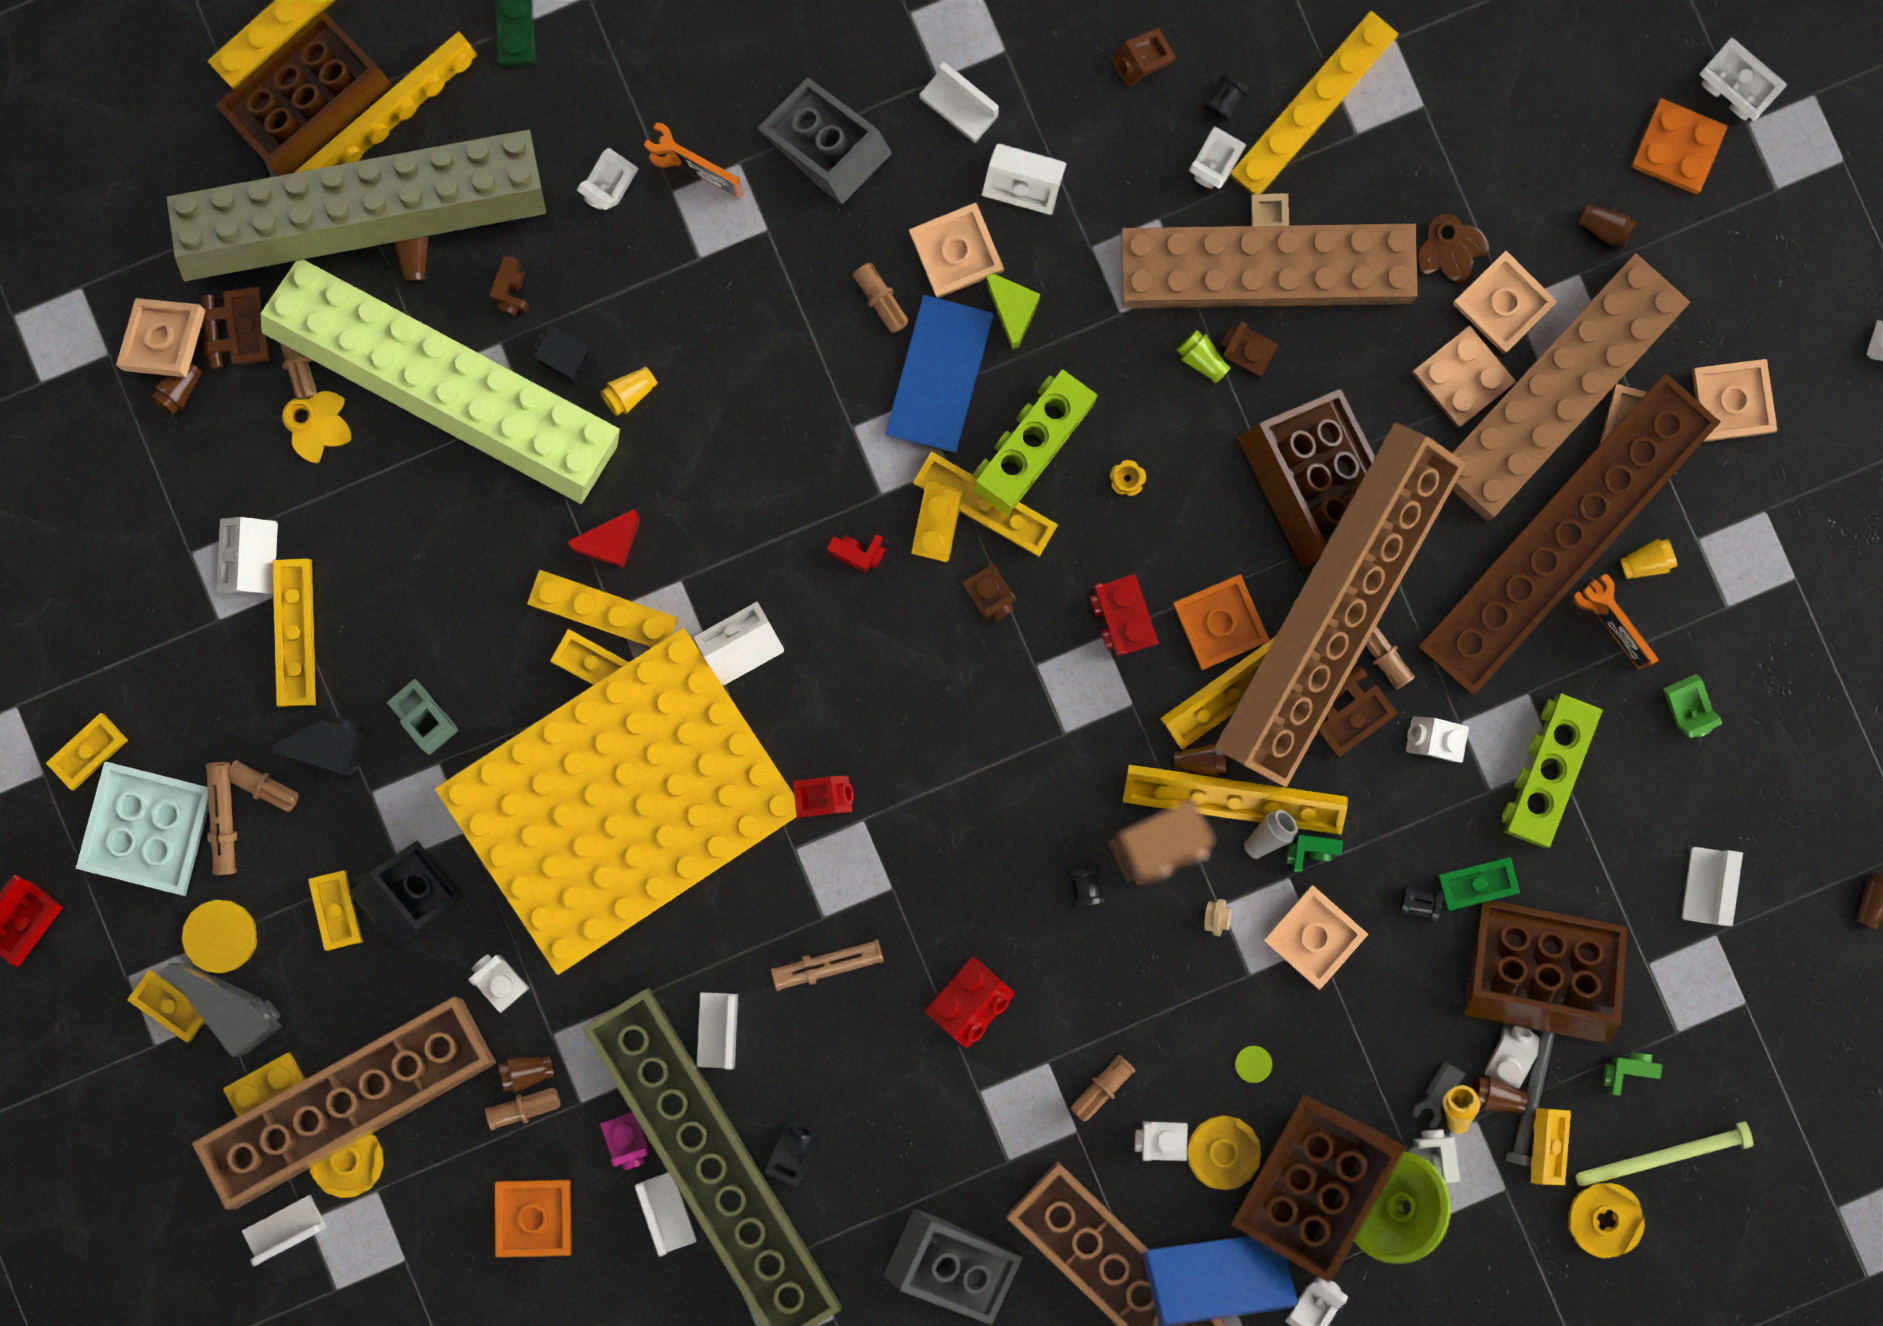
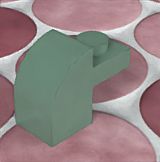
M416 679L412 680L387 702L401 719V725L419 747L429 755L459 731L450 717L438 706Z

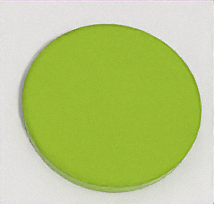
M1248 1046L1238 1053L1235 1060V1068L1243 1080L1250 1083H1258L1269 1076L1272 1069V1060L1265 1049L1258 1046Z

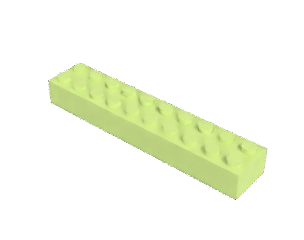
M303 259L296 260L260 313L263 334L580 504L587 497L617 448L619 428Z

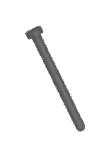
M1540 1030L1538 1054L1533 1062L1527 1087V1105L1521 1114L1513 1153L1507 1152L1505 1161L1531 1167L1532 1158L1527 1156L1536 1119V1109L1539 1107L1555 1033Z

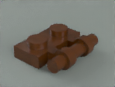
M260 287L223 292V307H215L214 295L200 297L201 307L206 310L202 322L206 342L202 346L204 356H208L209 369L223 368L222 354L231 352L232 364L235 366L271 361L268 336L263 334L261 329L260 313L264 309ZM226 320L229 338L220 340L218 322Z
M1361 665L1351 670L1335 699L1337 700L1347 692L1354 701L1339 712L1331 706L1325 717L1327 721L1321 724L1318 733L1337 758L1398 714L1377 685H1374L1365 693L1361 690L1358 683L1368 677Z

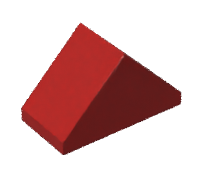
M633 509L568 541L574 552L624 568L640 523V518Z

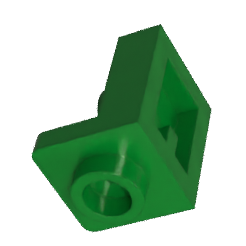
M1295 835V842L1288 843L1286 863L1292 864L1291 872L1302 873L1304 851L1310 852L1309 859L1331 861L1332 854L1341 855L1343 840Z

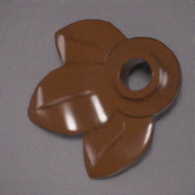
M1439 214L1428 224V239L1419 248L1418 264L1425 275L1440 268L1450 280L1458 284H1464L1472 270V257L1488 255L1489 245L1487 239L1478 228L1462 225L1461 221L1452 214ZM1448 225L1452 233L1449 238L1444 239L1441 236V229Z

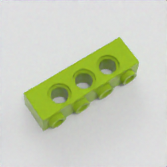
M1063 369L1056 378L1050 375L1044 381L1037 392L1041 395L1040 399L1034 406L1028 403L1016 419L1020 423L1012 434L1008 431L1003 434L994 447L998 453L991 462L984 459L973 474V477L977 479L973 491L1007 517L1090 411L1098 396ZM1056 407L1062 412L1063 417L1051 419L1046 415L1044 409ZM1028 434L1035 435L1040 439L1041 445L1030 447L1024 442L1023 437ZM1006 462H1012L1018 466L1020 473L1008 475L1002 470L1001 465Z
M1562 693L1556 695L1554 700H1547L1541 714V719L1545 721L1541 734H1534L1527 751L1528 754L1532 755L1528 768L1522 767L1515 781L1514 788L1519 789L1514 803L1510 801L1507 803L1501 818V822L1506 823L1503 830L1504 833L1542 848L1551 846L1602 714V709ZM1559 725L1565 726L1570 731L1571 739L1566 746L1558 744L1554 738V731ZM1546 759L1553 761L1557 765L1558 773L1553 780L1546 779L1541 773V764ZM1533 793L1540 795L1544 800L1545 806L1540 814H1534L1528 808L1527 801Z

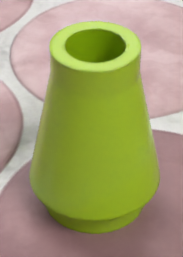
M1197 329L1176 350L1182 356L1180 360L1209 377L1214 383H1217L1230 370V367L1225 363L1207 334L1202 335Z

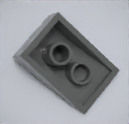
M808 77L758 127L759 131L818 187L841 204L892 154L877 128Z
M170 963L165 967L166 971L232 1057L247 1055L282 1028L277 1021L281 1016L270 1001L266 1000L263 1002L259 997L188 963Z
M914 1208L883 1276L900 1291L992 1325L1023 1257L946 1220Z

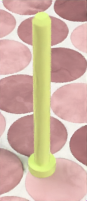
M1746 1121L1740 1122L1735 1125L1736 1130L1579 1172L1575 1176L1578 1186L1584 1187L1741 1144L1743 1149L1753 1147L1752 1135Z

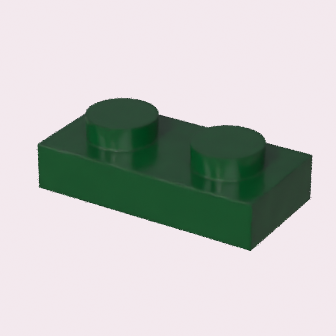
M496 0L499 66L536 65L533 0Z

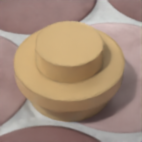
M1226 900L1209 901L1207 905L1204 927L1206 931H1212L1214 936H1221L1223 930H1229L1232 909L1226 908Z

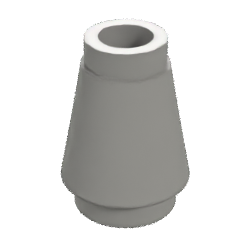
M1284 810L1269 812L1244 842L1246 852L1252 858L1259 859L1291 843L1298 831L1297 824L1293 817Z

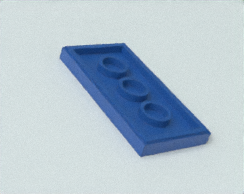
M923 295L885 433L886 436L956 454L994 313Z
M1251 1236L1147 1250L1142 1254L1159 1326H1173L1293 1308L1298 1305L1287 1258Z

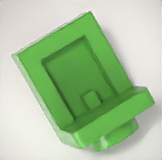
M1697 674L1663 689L1675 725L1688 738L1707 735L1713 728L1722 724L1720 716L1712 710L1703 680Z
M1630 1052L1629 1059L1611 1056L1610 1064L1606 1063L1603 1069L1602 1084L1607 1086L1606 1092L1608 1094L1620 1096L1623 1074L1660 1079L1662 1064L1652 1063L1653 1055Z

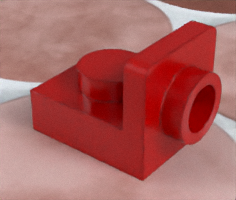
M877 534L866 553L861 551L863 547L861 543L844 535L842 540L833 536L827 547V554L867 574L870 566L878 567L886 549L881 547L883 537Z
M830 776L793 781L797 818L852 812L854 793L848 776Z

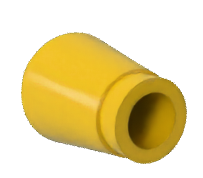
M643 367L640 370L606 383L607 388L601 391V395L609 409L616 416L622 412L627 414L657 385V382L649 369Z
M1657 538L1627 555V557L1620 559L1626 579L1670 573L1671 568L1678 566L1669 539L1659 541Z
M1456 1086L1450 1089L1443 1098L1447 1125L1452 1132L1456 1134L1465 1133L1480 1109V1099L1470 1087Z

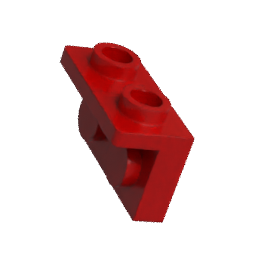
M1136 574L1103 585L1101 583L1094 586L1095 595L1089 596L1095 616L1102 615L1106 629L1101 631V635L1107 652L1114 650L1117 658L1158 644Z

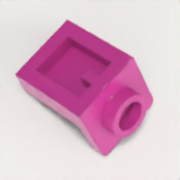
M633 1112L600 1124L612 1156L611 1162L613 1167L622 1164L625 1171L645 1163L643 1156L651 1153L644 1131Z

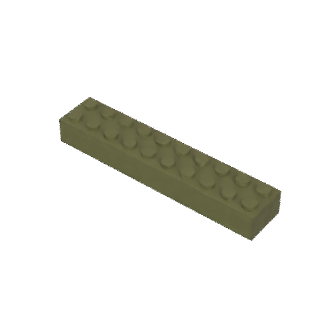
M530 129L167 197L174 255L184 281L547 214Z
M650 988L643 990L583 1027L584 1033L761 1326H816L839 1312L842 1307L841 1303Z

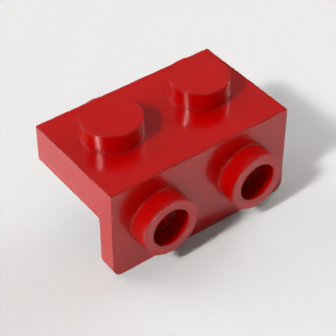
M17 875L11 878L0 893V956L9 964L19 967L63 907L39 886Z
M973 956L924 1012L960 1044L968 1048L973 1042H976L983 1036L985 1028L996 1015L1002 1013L1008 1007L1010 999L1014 996L1015 992Z

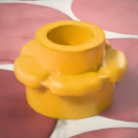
M1125 460L1120 465H1115L1112 468L1110 479L1113 483L1111 486L1120 495L1134 496L1142 490V484L1146 481L1145 471L1135 461ZM1126 475L1131 476V481L1126 482L1124 477Z

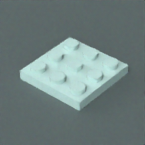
M104 761L76 869L186 896L209 810L208 787Z

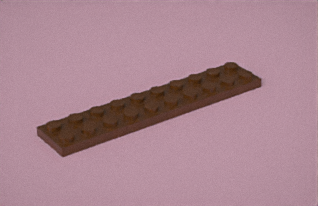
M1664 373L1418 647L1474 696L1721 421L1667 373Z

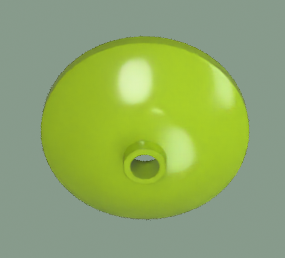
M1405 1152L1355 1240L1356 1244L1365 1253L1383 1262L1401 1264L1421 1259L1439 1244L1448 1227L1451 1204L1446 1183L1434 1165L1415 1153ZM1406 1201L1411 1205V1210L1408 1214L1403 1211V1204Z

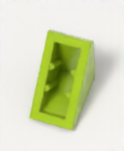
M992 273L986 276V284L1011 349H1015L1021 343L1039 303L1040 294Z

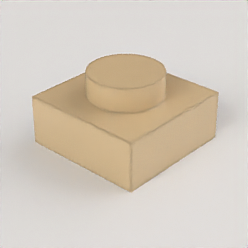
M1288 194L1251 195V226H1289Z

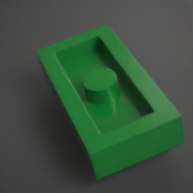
M1511 857L1437 876L1447 912L1520 893Z

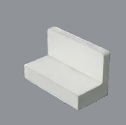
M944 61L939 64L936 76L919 95L921 100L974 143L978 141L998 117L999 106Z
M997 144L989 164L982 196L1052 215L1066 163Z
M245 517L220 519L216 592L274 593L273 560H276L277 522Z
M758 601L694 636L706 662L722 686L784 652L782 644Z
M1700 847L1691 848L1681 914L1683 920L1720 926H1733L1742 852L1719 851Z
M700 993L697 1067L735 1068L738 994Z
M669 1172L641 1181L635 1185L659 1257L667 1254L669 1251L698 1241L682 1193Z
M311 1195L242 1230V1233L255 1256L250 1259L252 1265L255 1266L326 1229L327 1226Z

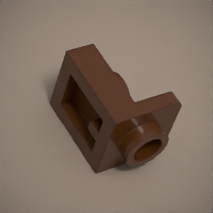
M1156 28L1126 41L1111 59L1118 75L1122 77L1127 87H1132L1142 77L1171 65L1176 60V56L1160 29Z
M504 255L489 296L493 302L497 303L495 308L499 311L516 316L517 311L527 314L529 309L527 302L511 296L512 291L516 293L519 291L525 273L520 271L522 266L519 260Z
M1241 321L1237 330L1230 326L1220 345L1226 349L1222 358L1261 379L1279 344L1246 328L1248 324Z
M994 564L962 583L985 621L993 617L995 622L1014 611L1011 605L1016 603L1017 598L1010 591Z

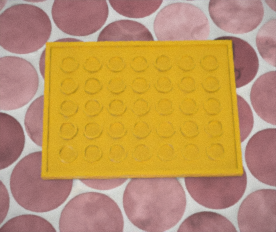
M684 627L435 788L444 805L557 975L797 817L793 792Z

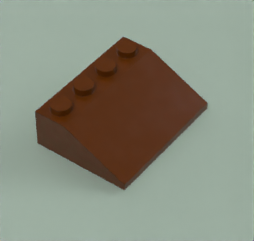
M322 11L215 106L278 176L292 174L394 86L374 62Z
M1341 389L1265 420L1237 437L1302 568L1318 562L1331 535L1347 510L1348 504L1353 499L1367 470L1375 459Z
M1493 900L1481 903L1467 979L1464 1015L1610 1044L1621 1024L1628 927Z
M1304 1095L1231 1225L1330 1283L1339 1271L1407 1148L1378 1130Z

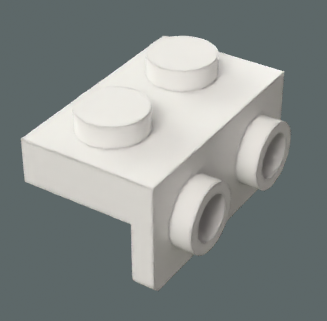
M1733 38L1725 44L1700 73V76L1704 78L1701 84L1714 96L1718 97L1720 94H1723L1732 102L1729 108L1745 121L1748 117L1756 121L1787 85Z

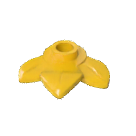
M322 391L310 399H293L284 407L282 413L283 423L292 432L293 448L305 460L319 463L324 445L328 447L341 446L351 441L352 436L348 425L337 415L345 403V399L340 395L330 391ZM302 410L306 411L308 414L307 420L303 423H298L295 418L296 414Z

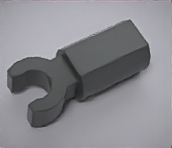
M1443 1061L1425 1092L1428 1095L1427 1098L1414 1106L1411 1115L1417 1118L1423 1109L1429 1108L1432 1111V1119L1429 1121L1428 1126L1436 1127L1441 1120L1440 1109L1443 1105L1445 1094L1450 1089L1460 1085L1465 1073Z

